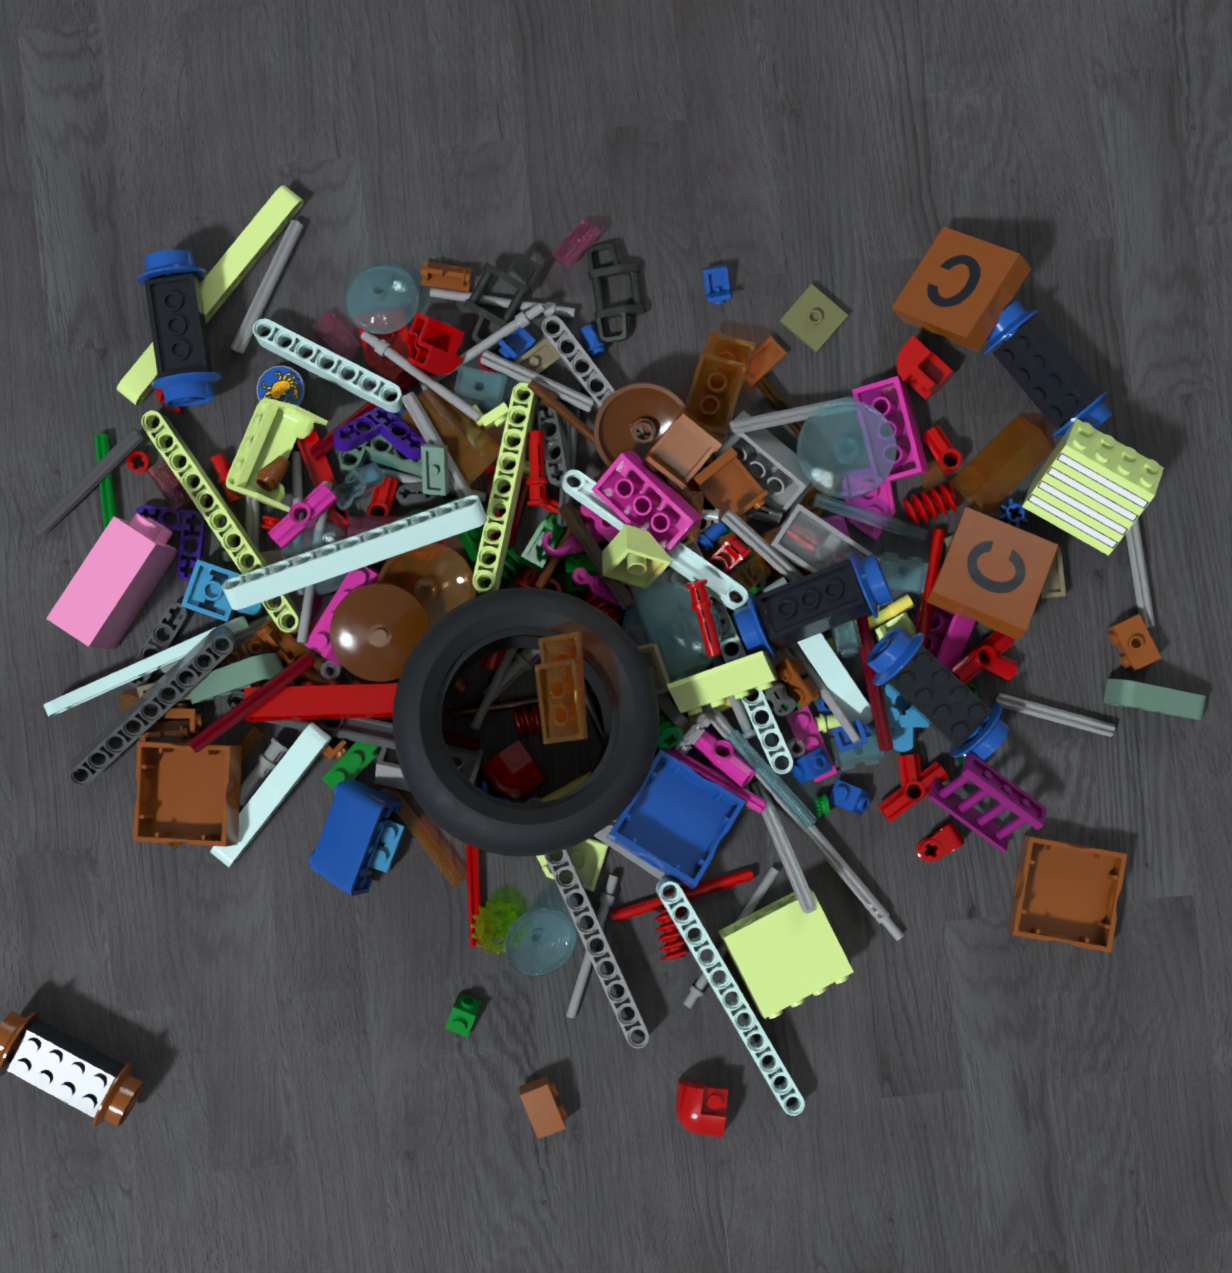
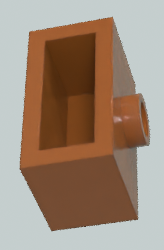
M1140 614L1132 615L1108 627L1110 632L1107 634L1108 639L1113 647L1117 646L1121 654L1118 658L1124 669H1128L1129 672L1136 671L1161 659Z
M545 1076L519 1086L520 1097L538 1139L566 1129L565 1119H568V1115L564 1105L558 1104L556 1097H559V1093L554 1082L550 1083L548 1077Z

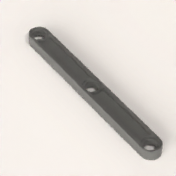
M236 691L228 695L226 700L228 711L233 708L231 705L233 701L237 699L244 700L243 691ZM371 718L336 719L340 722L339 725L330 728L326 723L331 719L262 721L305 730L313 722L329 736L396 750L393 723Z

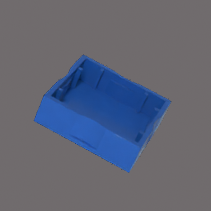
M660 749L653 760L649 774L640 791L629 806L620 814L606 838L692 890L697 886L714 857L718 844L731 828L746 801L717 783L702 778L689 766Z

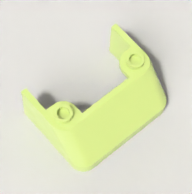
M263 398L254 411L226 478V487L269 506L289 512L290 507L281 504L285 497L284 486L279 483L277 489H273L271 492L263 490L255 481L257 472L278 456H283L288 460L297 438L303 439L309 436L313 431L314 422L327 425L328 421L296 405Z

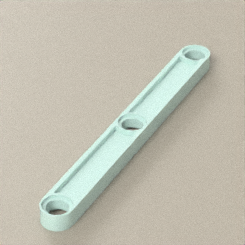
M578 470L566 472L562 480L563 490L621 531L627 523L591 490L596 482ZM571 477L577 478L580 481V486L571 487L567 479ZM681 542L668 553L671 558L670 567L691 582L707 579L706 588L708 594L726 607L736 610L743 607L747 602L748 593L743 586ZM730 593H739L742 597V602H733L730 599Z
M245 616L220 625L230 628L233 636L249 629ZM213 629L45 703L43 706L48 717L64 712L182 659ZM219 638L216 640V642H221L225 640V638Z

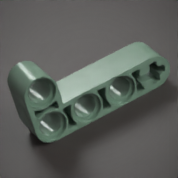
M365 427L357 428L358 430L363 432L369 431V429ZM382 435L376 436L351 451H341L339 455L340 470L347 477L359 475L366 459L422 477L421 459L416 462V460L401 458L400 455L402 453ZM380 446H385L388 448L385 451L377 450V448ZM347 460L356 461V463L352 465H348L345 462Z
M278 653L261 654L209 672L189 691L192 705L204 703L250 687L251 684L268 682L284 670L281 656Z
M1107 679L1103 703L1202 721L1206 696L1136 681Z

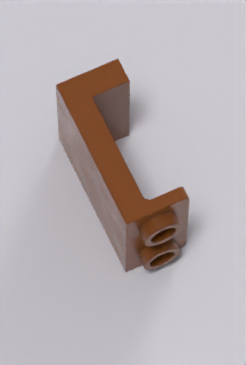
M683 409L646 453L645 459L648 461L646 465L655 473L659 471L667 477L666 481L676 489L680 487L684 490L687 487V483L714 451L717 452L722 446V439Z
M731 447L697 474L691 482L714 510L715 508L722 509V516L727 510H732L744 521L748 518L746 512L752 507L757 510L767 502L765 497L769 492L761 488L736 456L738 454Z

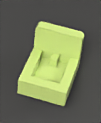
M503 402L487 414H482L480 420L476 422L479 427L484 425L486 430L494 425L496 427L503 425L506 422L508 407ZM476 404L472 406L482 414Z
M904 612L876 628V638L879 642L889 631L897 626H901L909 635L915 634L916 628L908 614Z

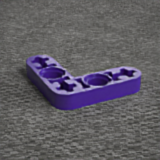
M380 407L374 408L341 426L334 433L333 445L336 449L343 452L351 451L376 436L382 435L404 456L411 460L421 459V446L426 444V441L396 414ZM363 426L367 427L369 431L363 432L357 428ZM401 431L404 433V435L397 436L394 435L392 432Z
M151 505L138 507L135 512L139 514H145L146 510H148L149 514L158 516V511H161L158 517L159 523L171 531L181 532L176 571L179 578L189 582L192 573L187 577V574L183 572V568H187L189 560L184 559V555L191 558L197 557L198 560L202 561L207 521L203 515L194 510ZM173 512L177 516V521L173 526H167L164 518L166 514ZM194 516H197V519L201 521L200 525L195 526V533H200L199 537L187 535V531L191 533L193 531V525L189 524V520H193ZM191 539L196 540L198 543V549L194 553H188L185 549L187 541ZM191 560L190 566L194 569L196 561Z

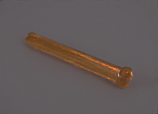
M385 786L381 792L402 801L397 813L450 883L452 886L450 889L452 890L467 877H463L399 791L396 788Z

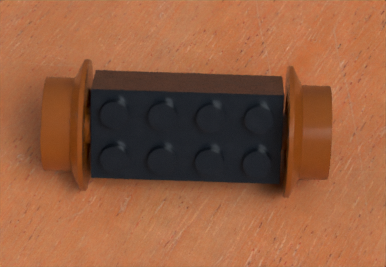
M12 1011L0 1024V1076L8 1071L93 1117L92 1126L97 1127L104 1121L116 1127L122 1125L144 1087L143 1081L132 1076V1063L129 1062L123 1065L40 1020L39 1013L33 1012L25 1018Z

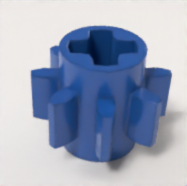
M1009 499L1007 500L1008 507L1004 505L999 506V509L1003 512L998 519H1003L1007 524H1013L1014 527L1019 528V521L1022 523L1028 522L1024 516L1029 510L1021 506L1022 500L1014 504L1013 500ZM1015 509V515L1018 517L1011 519V513L1009 511Z

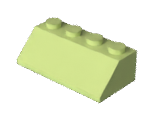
M760 651L667 684L680 713L687 712L688 716L703 712L701 708L703 706L711 704V707L714 708L726 704V698L734 696L735 700L749 696L748 691L757 687L759 692L772 688V682L777 681V677L768 652Z

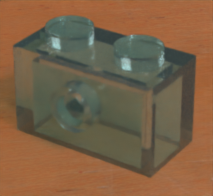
M459 365L453 393L469 405H472L473 402L482 403L483 408L493 410L504 402L509 379L507 375Z
M884 552V555L878 556L881 559L879 564L890 589L915 594L924 593L929 564L922 563V558L908 556V560L898 558L899 554Z
M875 728L869 729L871 736L867 737L868 744L840 753L835 737L828 738L834 766L841 767V771L856 768L855 763L865 762V766L880 763L879 758H884L885 754L884 751L879 750Z

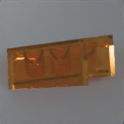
M709 331L685 404L690 414L715 435L727 436L729 431L728 424L733 419L757 344Z
M427 388L417 398L444 445H448V452L464 480L471 485L498 458L500 446L469 416L432 389ZM406 409L400 415V418L423 438Z
M1018 415L950 483L980 513L987 515L1053 449L1039 427Z
M582 631L539 638L541 664L534 665L543 743L551 744L587 739Z

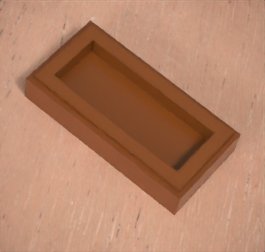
M770 336L735 370L753 387L758 380L764 377L787 355V352Z

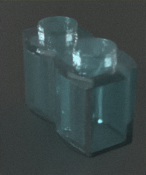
M375 462L350 472L345 477L343 483L334 487L332 492L338 498L335 503L340 510H345L366 500L372 490L378 488L384 482L385 475Z
M854 619L831 629L836 655H841L842 658L856 656L862 647L857 619Z

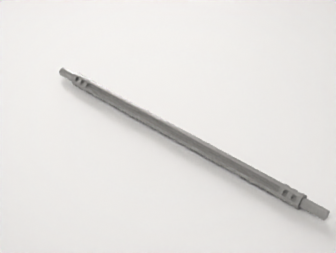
M681 671L675 677L677 680H681L688 676ZM711 704L701 707L702 711L709 714L712 718V725L726 741L733 745L734 751L756 770L755 776L853 891L879 924L882 923L896 941L900 940L904 934L889 917L890 913L886 911L885 907L865 886L716 707L712 708Z

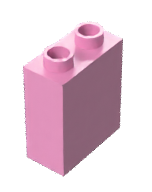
M135 512L130 522L113 516L46 619L88 647L115 649L179 552L167 544L173 532L154 519L146 518Z

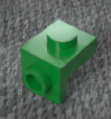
M459 993L445 1029L468 1038L482 1002L472 996Z

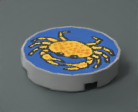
M283 365L274 366L266 370L259 378L256 387L259 401L263 398H270L298 407L304 402L305 383L301 375L294 369Z

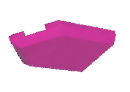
M871 467L840 472L847 521L876 541L896 513L891 482L876 485Z

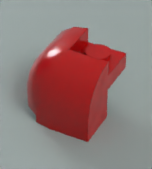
M416 312L405 344L409 345V357L407 360L411 364L434 374L445 375L451 373L463 360L462 357L456 354L462 345L465 332Z
M914 335L902 347L897 356L896 366L899 376L925 400L939 391L956 373L939 355Z
M520 740L479 768L493 789L507 798L525 796L548 780Z
M678 1079L675 1109L680 1125L688 1132L694 1134L723 1137L728 1088L703 1086L702 1082Z

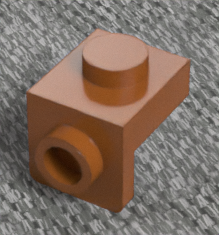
M175 703L173 708H170L165 713V718H189L190 733H199L200 729L203 728L204 716L200 714V709H188V704Z
M343 739L336 747L329 742L319 756L322 757L324 754L329 760H334L335 758L339 760L349 750L346 746L350 741Z

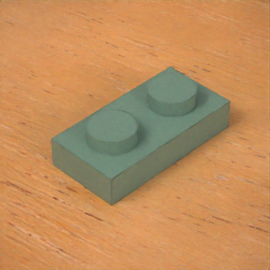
M423 444L421 446L423 494L446 496L449 494L448 445Z

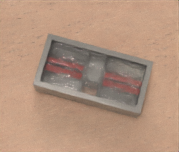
M799 503L792 508L769 543L786 560L808 575L846 559H849L851 562L850 552L854 553L859 559L873 555L870 551Z

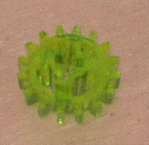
M495 900L493 903L487 901L486 908L479 906L480 914L472 916L477 921L476 924L470 925V928L476 929V932L471 936L472 938H479L476 945L479 947L484 946L483 951L489 953L492 951L493 954H500L501 951L508 953V946L516 947L517 944L514 940L516 938L522 939L518 931L524 929V926L519 925V921L523 919V916H516L519 909L516 907L510 908V902L503 903L502 900ZM498 910L503 911L502 914H501V913H499L498 915L493 914L494 911H498ZM497 938L502 940L500 943H492Z

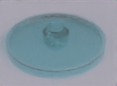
M853 400L831 402L814 411L803 424L797 442L798 463L808 482L820 492L842 499L867 495L882 485L891 473L897 452L895 434L887 419L872 406Z
M659 583L645 589L635 597V604L627 609L622 629L637 647L657 643L670 682L701 673L711 664L716 655L706 656L696 611L691 609L692 600L689 589L685 587V583ZM712 604L710 608L720 644L722 637L721 622L718 612Z

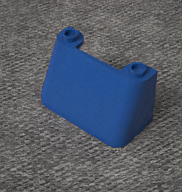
M352 778L345 779L343 782H339L334 790L335 798L317 847L309 857V864L313 872L343 892L355 896L369 892L372 881L366 878L372 872V870L368 869L384 825L390 824L391 820L387 818L392 811L399 812L402 801Z

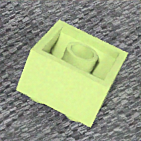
M627 524L602 551L603 576L647 589L671 563L669 555L648 531Z

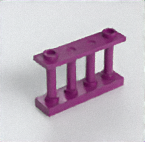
M972 752L965 756L960 776L946 786L936 779L931 783L928 797L930 800L1003 853L1007 851L1010 834L1019 827L1028 823L1038 830L1045 824L1047 811L1045 806ZM971 781L980 789L964 800L954 793ZM988 795L999 802L985 813H981L973 807ZM1007 809L1018 816L1003 827L992 821V819Z

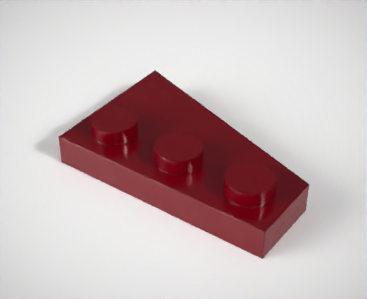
M486 463L489 504L496 466ZM526 474L522 476L508 547L512 548L529 493V486L526 485L527 478H530V475ZM504 486L500 493L509 492L511 486ZM506 509L498 510L495 516H503L506 512ZM494 533L491 536V540H498L501 536V533Z

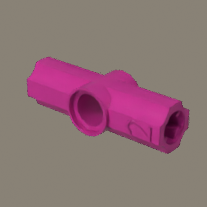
M322 482L303 501L293 504L289 513L268 534L282 549H285L305 529H310L316 524L317 518L338 500L337 496ZM307 511V517L299 521L300 513Z
M706 728L696 743L692 745L709 760L708 762L712 769L723 771L740 787H745L756 774V770L734 752L733 745L730 742L719 740Z

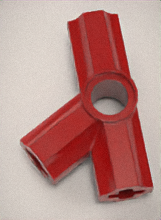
M994 631L976 647L968 649L965 656L949 670L965 685L982 670L1005 682H1009L1016 674L1017 662L1001 654L1014 644V638ZM980 653L982 654V662L979 658Z
M919 754L897 756L901 788L877 805L889 823L914 804L922 801L929 794L931 783L934 779L940 783L949 779L946 771L937 761L921 772ZM910 785L916 786L919 790V794L915 799L910 798L907 794V789Z

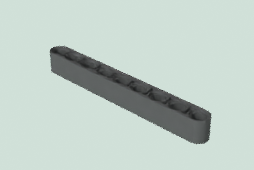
M226 626L214 628L71 762L70 781L76 786H86L230 654L234 646L233 633L230 628ZM219 638H225L228 640V642L220 644L216 642V640ZM203 654L210 656L208 660H201L198 657ZM183 671H190L192 675L186 677L181 675L180 673ZM170 687L173 688L175 691L167 693L163 691V689ZM155 704L157 707L154 709H149L146 707V705ZM130 720H136L139 722V724L131 725L128 722ZM117 736L120 737L122 740L113 741L111 738ZM94 753H102V754H104V756H103V757H96V756H94L93 754H94ZM77 769H84V770H86L87 772H86V773H79V772H77L76 770H77Z

